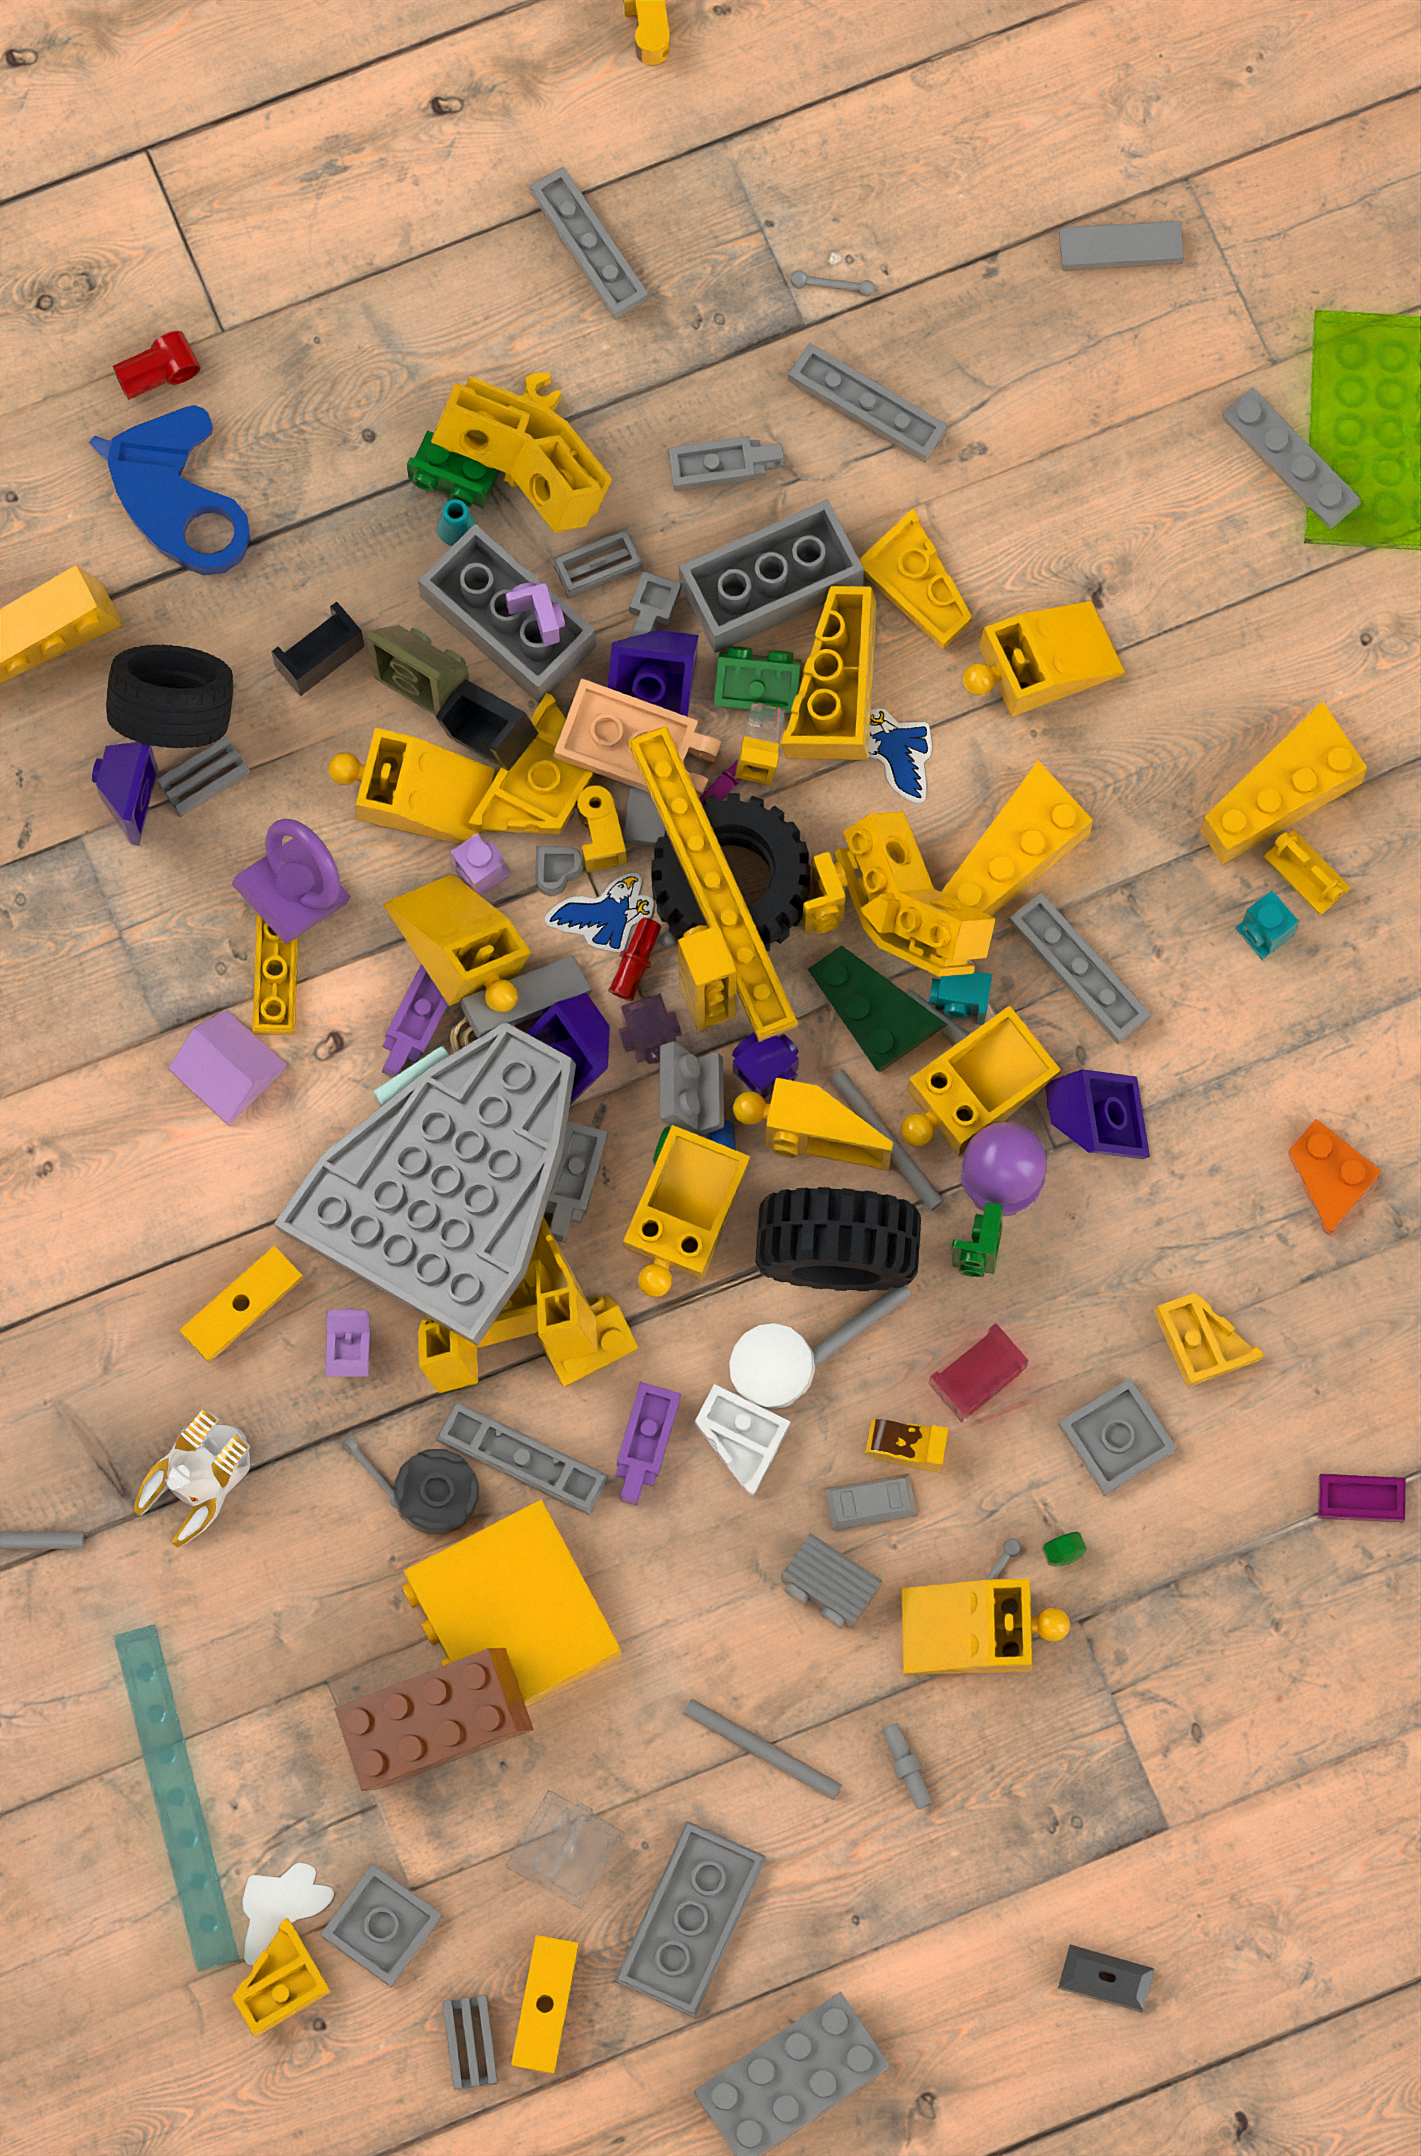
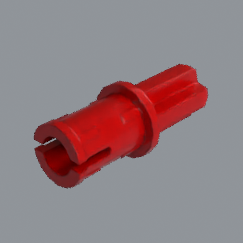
M644 917L639 921L627 951L620 952L622 959L608 992L627 1001L634 1000L638 985L646 968H650L652 965L648 959L661 930V925L658 922Z

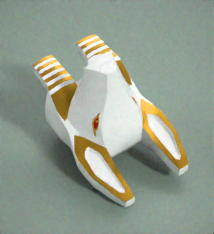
M205 1408L200 1411L190 1425L182 1428L170 1453L151 1468L142 1482L134 1504L133 1511L142 1516L166 1490L170 1489L176 1497L192 1506L186 1519L171 1541L176 1547L187 1544L208 1528L218 1516L226 1495L250 1469L249 1448L251 1446L247 1443L245 1435L234 1426L216 1425L219 1419Z

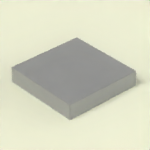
M1131 1378L1058 1423V1426L1104 1496L1177 1451L1175 1444Z
M372 1864L320 1935L392 1988L443 1918V1915Z

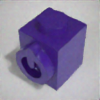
M753 1032L733 1051L732 1056L735 1058L733 1060V1072L750 1091L760 1094L765 1099L773 1092L776 1078L795 1081L798 1077L796 1071L798 1070L799 1058L796 1055L799 1053V1050L785 1034L779 1037L775 1035L758 1042Z

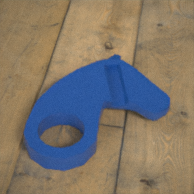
M191 405L136 425L113 437L111 441L94 436L89 443L108 461L116 493L125 511L139 531L161 554L188 570L202 575L226 573L243 560L251 543L248 518L245 512L234 499L204 489L180 477L188 455L193 448L203 443L212 434L213 425L208 412L204 408ZM202 514H219L232 523L234 536L231 543L224 550L215 554H202L196 552L187 544L185 540L186 529L194 518Z

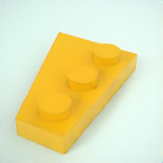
M914 508L859 558L864 568V576L942 650L972 623L973 617L951 576L947 574L938 558L937 550L931 539H928Z

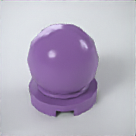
M1016 1122L993 1123L982 1128L970 1139L964 1152L961 1183L967 1195L975 1202V1206L978 1209L984 1211L986 1202L1003 1205V1216H1012L1018 1211L1026 1209L1032 1202L1034 1203L1038 1199L1047 1173V1154L1041 1140L1030 1129Z

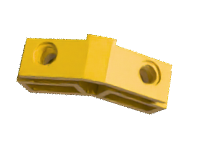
M469 376L465 386L454 383L439 416L431 440L432 443L443 447L447 451L461 454L480 462L486 467L505 472L503 481L508 482L512 487H520L554 533L586 527L591 516L597 514L613 480L571 425L546 406L473 376Z
M905 812L869 813L843 831L849 848L838 849L834 854L837 862H840L844 869L848 883L847 888L863 930L879 948L938 977L973 974L975 965L967 962V960L987 958L996 918L934 889ZM859 865L863 877L861 876L857 879L854 870Z

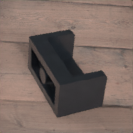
M337 601L330 606L331 617L284 653L278 646L271 651L275 667L300 696L365 647L362 630Z
M467 679L461 683L436 715V719L449 738L507 771L513 767L539 734L524 711Z

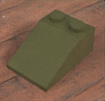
M400 625L371 630L366 636L373 677L435 716L465 679L469 681L468 667L465 666L466 661L460 655L449 649L442 652L431 645L432 641L427 635L415 628H411L408 631Z

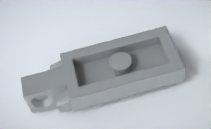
M749 436L668 448L674 492L755 480V478L765 477L764 471L784 467L781 443L760 446V440H750Z
M567 1121L563 1153L544 1212L545 1215L553 1216L550 1230L556 1241L566 1243L572 1221L581 1224L584 1214L586 1215L607 1142L608 1131Z

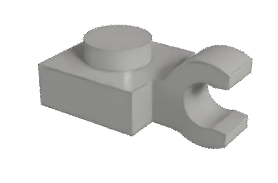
M642 571L629 606V613L639 616L631 637L654 631L656 622L669 625L682 590V583Z

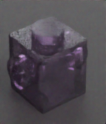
M661 993L621 1006V1018L624 1027L618 1029L625 1053L633 1051L637 1063L645 1060L648 1064L659 1063L660 1046L672 1041L676 1042V1037L682 1035L675 1012L667 1013Z

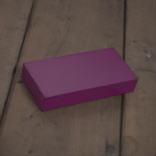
M1320 1474L1318 1478V1519L1403 1523L1405 1521L1406 1478Z

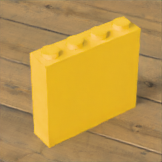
M542 1499L404 1570L407 1583L401 1585V1588L412 1609L420 1605L427 1620L420 1624L431 1646L440 1643L447 1657L440 1661L441 1665L444 1666L487 1648H506L526 1707L622 1657L621 1649Z

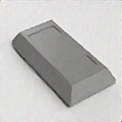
M909 1474L825 1488L833 1531L917 1516Z

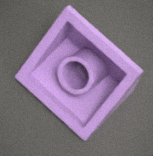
M227 1009L194 1027L169 1066V1071L229 1126L287 1068V1065Z

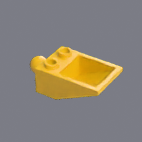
M1092 601L1020 613L984 627L979 648L987 665L984 663H974L967 667L963 673L962 682L964 688L975 696L988 694L996 683L1011 717L1120 677L1124 675L1125 671ZM1005 652L1011 654L1012 659L1008 661Z
M376 727L366 765L360 764L358 758L348 752L336 754L328 764L329 776L335 783L350 785L356 780L361 781L355 806V820L460 845L475 834L480 833V831H473L469 828V821L491 786L495 772L494 768L417 737ZM385 762H393L397 766L396 770L390 772L391 765ZM376 800H383L386 803L377 802Z
M450 874L385 902L384 907L449 1006L460 1002L463 997L486 989L485 1001L491 1010L498 1013H506L516 1006L518 991L514 984L507 980L517 977L531 951L510 919L457 876Z
M1009 1005L909 1078L907 1092L925 1114L913 1113L908 1115L901 1123V1136L907 1144L920 1147L932 1139L934 1128L936 1127L954 1152L960 1156L965 1152L970 1139L986 1126L997 1122H1004L1059 1075L1061 1069ZM939 1078L945 1083V1087L941 1089L935 1088L932 1085ZM965 1109L971 1116V1120L961 1121L957 1117V1112Z
M776 1078L771 1104L766 1103L760 1094L752 1091L740 1094L734 1101L733 1112L739 1122L745 1125H754L762 1121V1119L767 1120L765 1147L773 1148L772 1152L776 1155L795 1158L797 1153L886 1171L890 1169L893 1142L817 1085Z
M671 1126L623 1240L625 1249L654 1260L653 1264H649L641 1270L638 1277L639 1287L644 1294L650 1297H661L669 1291L672 1285V1276L669 1272L670 1267L704 1280L721 1240L751 1156L677 1126ZM647 1223L658 1225L659 1231L655 1236L647 1237L643 1234V1228ZM687 1239H694L698 1243V1248L693 1253H686L682 1249L683 1242Z
M1030 1578L986 1579L902 1588L904 1675L1033 1672L1032 1634H1039L1041 1638L1048 1642H1058L1064 1639L1070 1630V1619L1059 1608H1047L1038 1616L1032 1617ZM1013 1601L1018 1605V1610L1014 1615L1002 1612V1606L1005 1602ZM1007 1644H1015L1019 1648V1654L1016 1657H1005L1003 1648Z

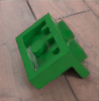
M427 430L415 458L410 457L407 463L408 478L412 479V483L422 490L433 492L436 489L449 494L451 500L458 499L463 501L467 507H471L474 504L483 508L500 470L486 467L476 460L447 451L443 447L432 443L431 440L434 433Z
M729 646L727 652L719 653L714 706L778 712V708L781 712L782 708L783 713L792 714L791 708L795 696L798 695L802 661L800 659H793V652L770 650L769 656L752 655L753 649Z
M986 1202L984 1215H975L972 1231L973 1242L953 1240L952 1266L960 1268L959 1272L961 1274L977 1278L984 1277L985 1273L994 1274L1003 1228V1205Z

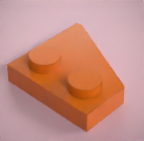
M1317 1119L1313 1121L1288 1152L1296 1172L1300 1174L1304 1182L1303 1187L1307 1196L1313 1202L1322 1221L1321 1226L1328 1235L1334 1231L1382 1172Z

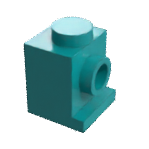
M1271 890L1246 910L1243 922L1236 926V930L1260 959L1263 960L1295 935L1299 921L1274 891Z
M974 971L973 974L942 976L941 979L932 978L928 1003L937 1004L936 1009L943 1010L944 1014L948 1017L966 1019L969 1015L977 1016L976 1024L983 1025L985 1024L993 974Z

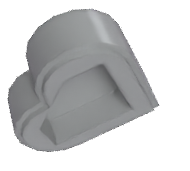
M536 846V885L544 895H559L567 887L568 881L579 878L583 873V856L576 848L568 846Z

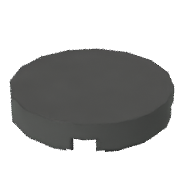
M427 1449L411 1457L401 1466L394 1483V1502L400 1517L413 1529L425 1534L445 1535L461 1528L472 1517L479 1499V1482L475 1472L473 1473L468 1463L460 1455L445 1449Z

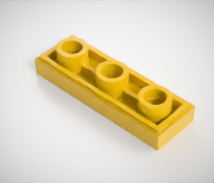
M258 913L256 917L252 1032L254 1035H295L299 936L285 944ZM273 967L283 969L277 976L269 974V970Z
M274 1245L179 1331L209 1364L304 1279L303 1275ZM240 1300L249 1302L248 1308L244 1311L235 1309V1304Z
M540 1935L535 1936L511 2067L555 2075L578 1953V1942ZM542 1998L551 1999L554 2003L552 2010L547 2013L540 2012L537 2009L538 2001Z

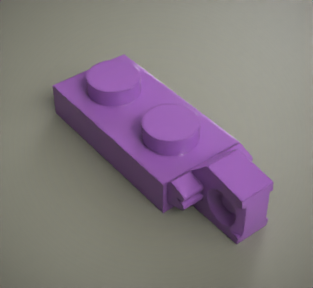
M422 964L385 1035L386 1040L382 1046L391 1051L382 1073L393 1078L400 1073L406 1059L416 1063L420 1055H423L448 1006V1003Z
M640 1382L617 1460L618 1469L616 1477L625 1479L620 1496L621 1502L637 1506L643 1484L654 1486L655 1479L659 1476L681 1400V1393Z

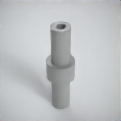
M898 1723L884 1728L882 1731L895 1758V1762L892 1765L899 1780L904 1779L917 1810L929 1806L933 1801L921 1777L920 1771L923 1768L916 1753L911 1754Z

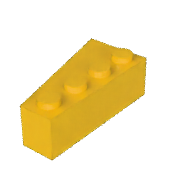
M830 586L815 633L816 639L810 657L807 658L804 667L802 683L791 708L792 714L787 730H784L780 743L786 759L868 760L877 606L872 587Z
M1323 700L1204 816L1200 832L1222 865L1362 784L1367 766Z
M1037 760L941 893L993 916L1089 837L1093 819L1041 762Z

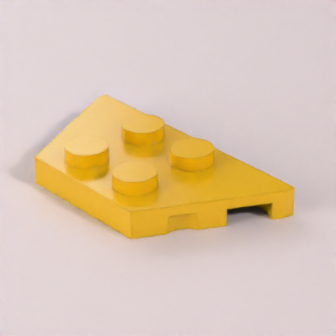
M546 692L530 719L539 734L509 771L501 767L469 821V828L473 831L561 834L577 807L579 794L589 787L596 775L592 771L553 758L566 718L557 707L556 700L551 694Z

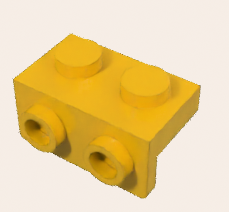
M829 851L813 856L812 883L818 898L803 903L802 926L805 933L815 931L816 934L828 933L838 928L839 922L844 921L847 898L845 886H848L841 863L833 864Z
M597 1295L587 1299L596 1317V1353L557 1362L538 1336V1332L534 1333L563 1387L639 1349L619 1305L610 1295L604 1297Z

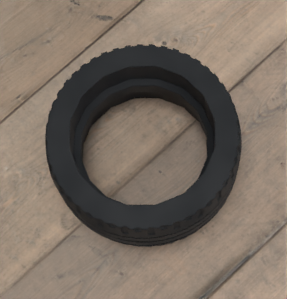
M154 644L124 650L115 656L109 672L106 698L107 721L111 728L120 735L146 745L166 748H193L212 744V742L220 740L228 729L233 699L232 670L224 661L214 655L178 645Z

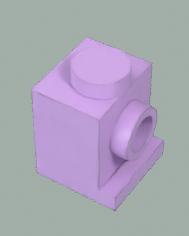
M478 833L450 852L452 867L464 883L480 896L510 876V872L502 863L504 858L499 849L491 840L484 842Z

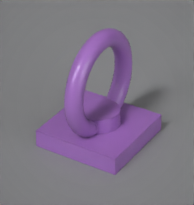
M292 819L278 820L269 827L265 839L267 856L237 874L232 882L233 887L285 944L345 906L350 898L347 891L340 885L337 866L326 845L310 828ZM284 836L293 837V839L282 845Z

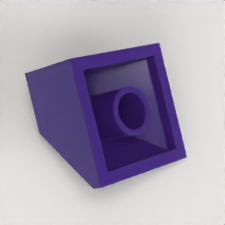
M655 630L612 642L608 688L688 717L699 635Z
M139 742L106 746L103 759H96L92 772V782L96 783L100 798L130 844L137 846L140 844L158 772V766L151 745Z
M587 993L556 1002L526 1032L528 1035L572 1058L576 1064L570 1105L608 1069L610 1026Z
M1081 1069L1051 1080L1045 1086L1047 1109L1051 1124L1088 1153L1136 1159L1150 1157L1137 1076Z

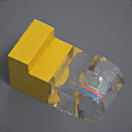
M752 701L745 732L742 737L735 778L767 785L772 784L777 768L785 708ZM747 765L763 768V770L755 771L750 769Z

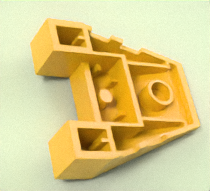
M544 1217L525 1277L478 1346L428 1317L427 1320H421L418 1330L419 1368L438 1393L478 1383L477 1348L538 1332V1336L557 1362L597 1352L596 1317Z

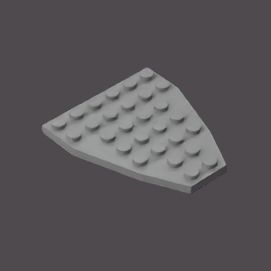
M503 1022L426 1070L323 1153L281 1212L274 1226L285 1235L478 1346L526 1275L563 1153L576 1064L567 1055L507 1022Z

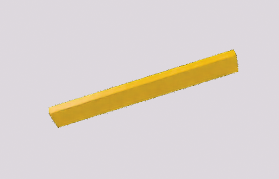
M667 725L628 740L629 749L708 928L719 926L737 971L736 992L758 1042L797 1027L798 1021Z

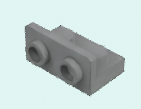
M675 1041L660 1046V1119L669 1126L674 1125L699 1136L723 1128L724 1080L722 1055L714 1052L697 1058Z

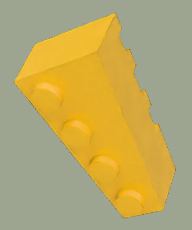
M75 565L1 608L0 683L124 625L103 583Z

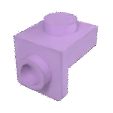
M533 582L523 583L514 587L512 592L506 594L509 614L530 609L534 610L544 646L560 642L559 628L565 627V621L560 603H551L546 583L539 585Z
M354 1309L328 1310L326 1315V1376L369 1377L371 1345L369 1311Z

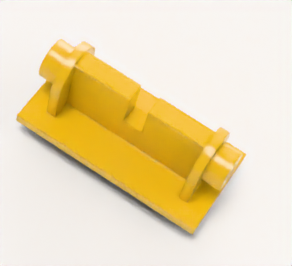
M1294 829L1289 834L1287 832L1281 834L1274 842L1276 845L1263 856L1320 916L1351 889Z

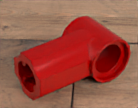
M182 331L166 333L152 343L151 349L112 366L128 400L167 382L170 385L184 383L196 376L201 369Z

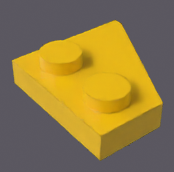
M1196 1292L1158 1305L1154 1309V1313L1187 1388L1259 1362L1264 1357L1262 1351L1257 1346L1252 1348L1234 1332L1236 1328L1224 1317L1216 1315L1212 1311L1211 1305Z
M289 1918L281 1922L278 1927L279 1931L267 1949L261 1952L253 1964V1970L246 1979H243L232 1996L254 2037L259 2036L331 1993Z

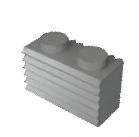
M811 1533L783 1572L781 1579L787 1585L784 1591L790 1597L804 1605L808 1600L823 1609L820 1615L840 1629L844 1624L852 1629L854 1628L882 1586L881 1579Z

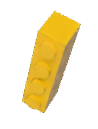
M701 925L686 931L683 934L684 938L678 940L679 988L697 1031L736 1017L737 971L718 925L709 929L707 925Z

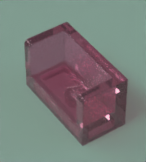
M994 1323L988 1329V1334L941 1373L936 1371L932 1374L929 1385L962 1423L1027 1369L1029 1360L998 1324Z

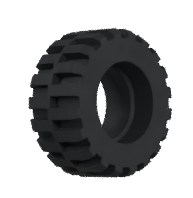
M727 793V801L717 802L715 795L704 797L702 807L720 847L731 845L752 850L769 867L771 879L767 892L759 900L747 906L764 947L769 952L770 944L774 941L781 944L790 935V928L798 926L803 917V903L808 901L810 893L811 873L806 842L800 840V830L793 821L787 823L784 820L785 813L775 805L770 810L764 808V800L751 796L748 803L740 801V793ZM665 830L664 837L658 838L654 848V860H652L651 866L652 893L661 921L668 923L669 932L678 941L684 938L683 934L686 931L707 924Z
M830 1187L780 1190L779 1193L773 1192L765 1197L759 1206L755 1262L764 1276L773 1278L775 1281L788 1282L795 1286H808L814 1289H835V1291L889 1290V1288H900L910 1284L918 1273L921 1215L916 1206L910 1204L909 1201L897 1199L896 1196L888 1194H877V1192L857 1191L849 1188L831 1189Z

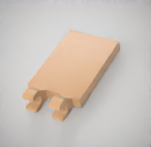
M581 678L553 758L648 792L629 749L628 740L667 725L683 762L687 752H689L697 759L709 764H714L721 741L694 732L698 723L695 719ZM687 771L699 798L703 795L708 778Z

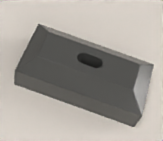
M1069 1945L1058 1989L1142 2013L1154 1968ZM1099 1973L1113 1975L1115 1977V1981L1108 1982L1101 1980L1099 1978Z

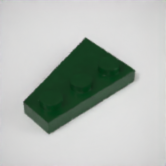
M842 945L808 969L879 1073L948 1025Z

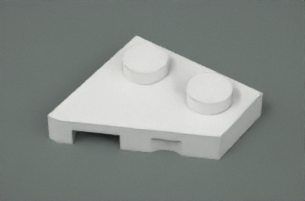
M714 1384L695 1420V1425L746 1493L754 1497L791 1422Z

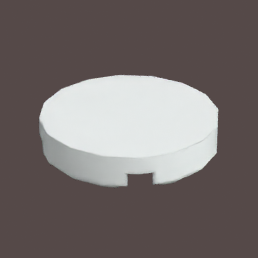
M776 1323L758 1325L744 1333L734 1346L729 1361L730 1377L737 1392L748 1401L769 1410L785 1408L793 1404L794 1400L798 1399L802 1394L804 1395L811 1386L815 1372L814 1354L806 1340L791 1327Z

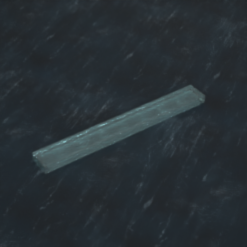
M154 1624L113 1635L196 1969L200 1972L240 1961L157 1627Z

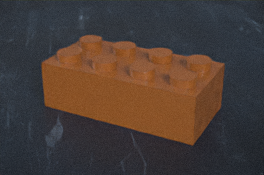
M487 1648L334 1708L362 1791L388 1787L534 1730L506 1648Z

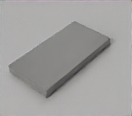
M686 1821L616 1976L615 1982L695 2018L766 1860V1856Z

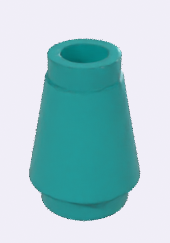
M453 499L448 501L443 507L437 523V533L444 543L453 546L474 524L477 525V521L463 501Z

